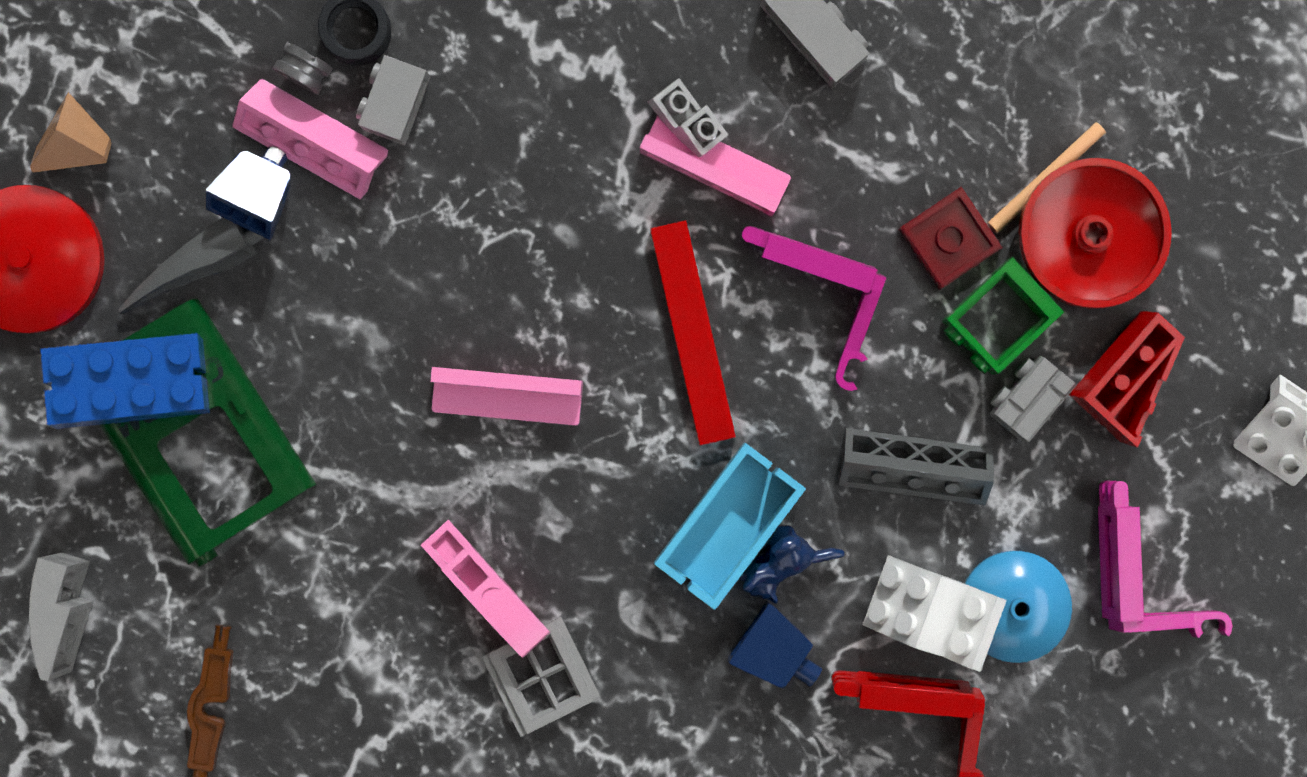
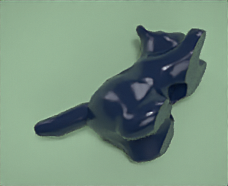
M780 525L767 540L766 553L763 556L754 558L739 580L745 581L743 590L749 592L751 596L769 599L774 604H777L776 591L780 582L790 576L801 573L811 564L842 558L845 556V552L842 549L836 548L815 551L806 540L796 534L792 526Z

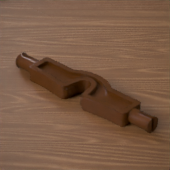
M215 625L213 647L205 649L200 684L195 688L188 702L187 719L192 736L187 767L193 769L192 777H207L208 771L214 770L217 763L225 720L208 714L205 711V704L210 702L225 703L230 697L231 667L234 652L231 649H227L231 626Z

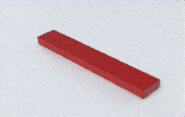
M687 221L650 228L699 445L735 438V430Z

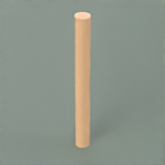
M1095 122L987 223L988 226L998 234L1023 210L1029 195L1040 181L1061 166L1076 161L1106 133L1104 128Z

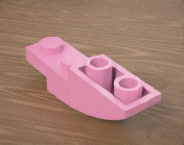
M447 520L421 544L423 549L439 565L444 574L522 658L551 633L452 522Z

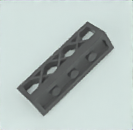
M846 428L843 461L839 473V486L986 506L994 484L993 448ZM853 442L868 444L873 451L868 454L853 452ZM893 448L904 449L911 456L906 459L897 458L890 450ZM930 453L941 454L948 461L943 464L934 463L927 455ZM967 458L981 459L984 461V469L971 468L963 460Z

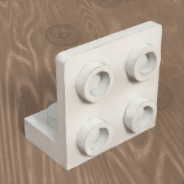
M1279 375L1270 385V401L1234 440L1233 446L1291 486H1295L1307 474V392L1282 375Z

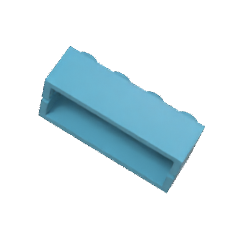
M747 443L741 445L654 561L658 568L681 585L686 580V577H688L691 581L687 585V589L714 610L806 490L804 486L780 468L776 467L772 473L767 470L773 463Z

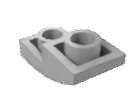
M680 78L673 81L648 101V104L672 133L698 157L703 156L728 136V133L707 105L701 108Z

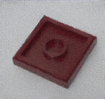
M962 186L899 228V231L939 290L1003 248Z

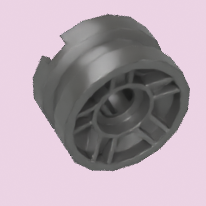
M287 42L282 50L284 52L282 60H277L272 69L299 86L319 94L323 87L321 81L324 77L330 75L333 68L318 57L307 53L306 50L292 43L290 45Z

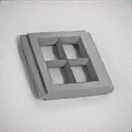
M562 616L544 624L551 632L544 639H550L561 663L542 671L531 650L527 657L536 675L523 682L517 683L506 661V658L517 653L508 643L481 656L520 737L601 697ZM565 670L576 695L558 703L546 678ZM540 682L552 707L533 716L521 690Z

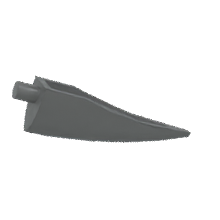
M225 218L219 219L159 265L118 309L119 313L124 314L173 289L203 277L232 269L258 254L254 244L264 239V237L250 230L246 231L244 227Z

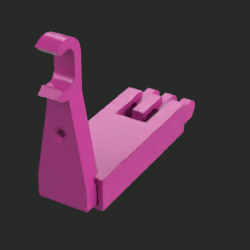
M746 226L742 231L743 239L746 242L764 247L762 252L763 258L863 291L835 371V378L840 387L849 391L857 390L853 381L848 382L844 380L843 374L850 359L856 358L861 362L868 360L860 349L886 277L878 274L877 269L873 266L753 226Z
M1102 481L1099 485L1100 506H1098L1102 618L1108 619L1109 629L1129 633L1188 628L1192 637L1199 638L1203 634L1201 629L1203 621L1217 619L1219 622L1218 631L1222 635L1229 637L1232 632V621L1224 612L1206 610L1144 613L1140 507L1129 506L1128 485L1125 482Z

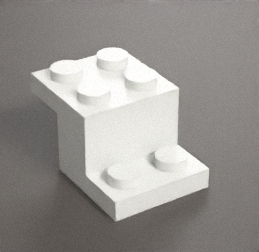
M888 555L863 625L913 648L945 657L965 667L981 672L1007 600Z

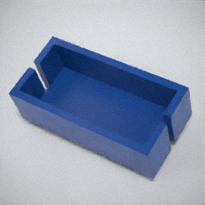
M197 333L41 349L43 383L52 387V390L44 391L47 425L55 429L210 413L207 380L202 375H194V370L198 373H206L203 339Z

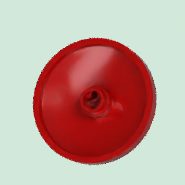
M1087 158L1070 162L1047 175L1029 195L1019 222L1020 251L1032 278L1052 297L1063 303L1080 308L1099 309L1112 307L1140 295L1161 273L1171 246L1172 230L1170 215L1158 189L1145 175L1135 168L1122 162L1105 158Z
M17 185L1 189L0 328L27 334L43 333L60 328L78 317L88 307L99 289L104 271V249L100 233L90 215L77 202L60 192L36 185Z

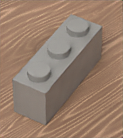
M761 0L760 7L832 89L867 59L869 55L866 49L868 47L867 41L857 30L850 31L842 22L844 19L842 12L833 2L826 3L824 0Z

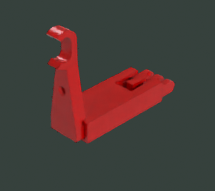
M837 670L832 673L831 680L835 693L839 696L857 697L859 708L962 718L956 777H984L983 773L975 768L985 707V697L980 688L971 687L969 681L865 671Z

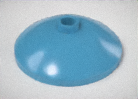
M1025 551L997 553L979 563L964 583L1007 600L987 653L998 660L1020 663L1040 658L1059 644L1069 627L1072 615V599L1068 585L1059 570L1049 561L1038 555ZM1020 602H1024L1027 606L1025 614L1021 616L1016 615L1015 606Z

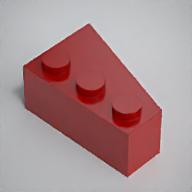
M1140 311L1070 392L1069 396L1121 443L1138 448L1142 439L1140 434L1148 415L1153 414L1156 407L1154 401L1163 381H1167L1185 337L1159 313Z

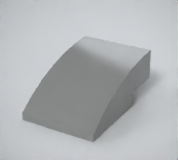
M65 553L38 557L31 585L29 600L30 641L40 680L47 682L72 672L93 604V600L79 597L90 561Z

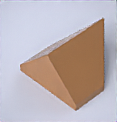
M68 92L36 147L30 165L31 171L34 173L106 163L112 144L110 137Z

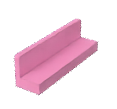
M264 79L259 80L238 102L232 125L234 129L266 147L273 146L279 148L286 154L289 160L360 200L368 191L374 171L387 157L388 150Z
M658 115L649 134L645 135L640 145L641 154L773 217L791 180L790 175L722 142H719L703 156L698 157L672 133Z
M432 367L431 382H434L433 412L565 425L579 424L583 381Z

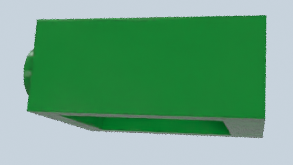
M1012 257L998 267L949 313L942 322L947 327L944 330L946 336L956 346L960 347L963 344L973 354L969 359L974 366L983 374L989 371L992 375H995L1007 367L1056 321L1064 311ZM1003 279L1039 319L994 359L958 320Z

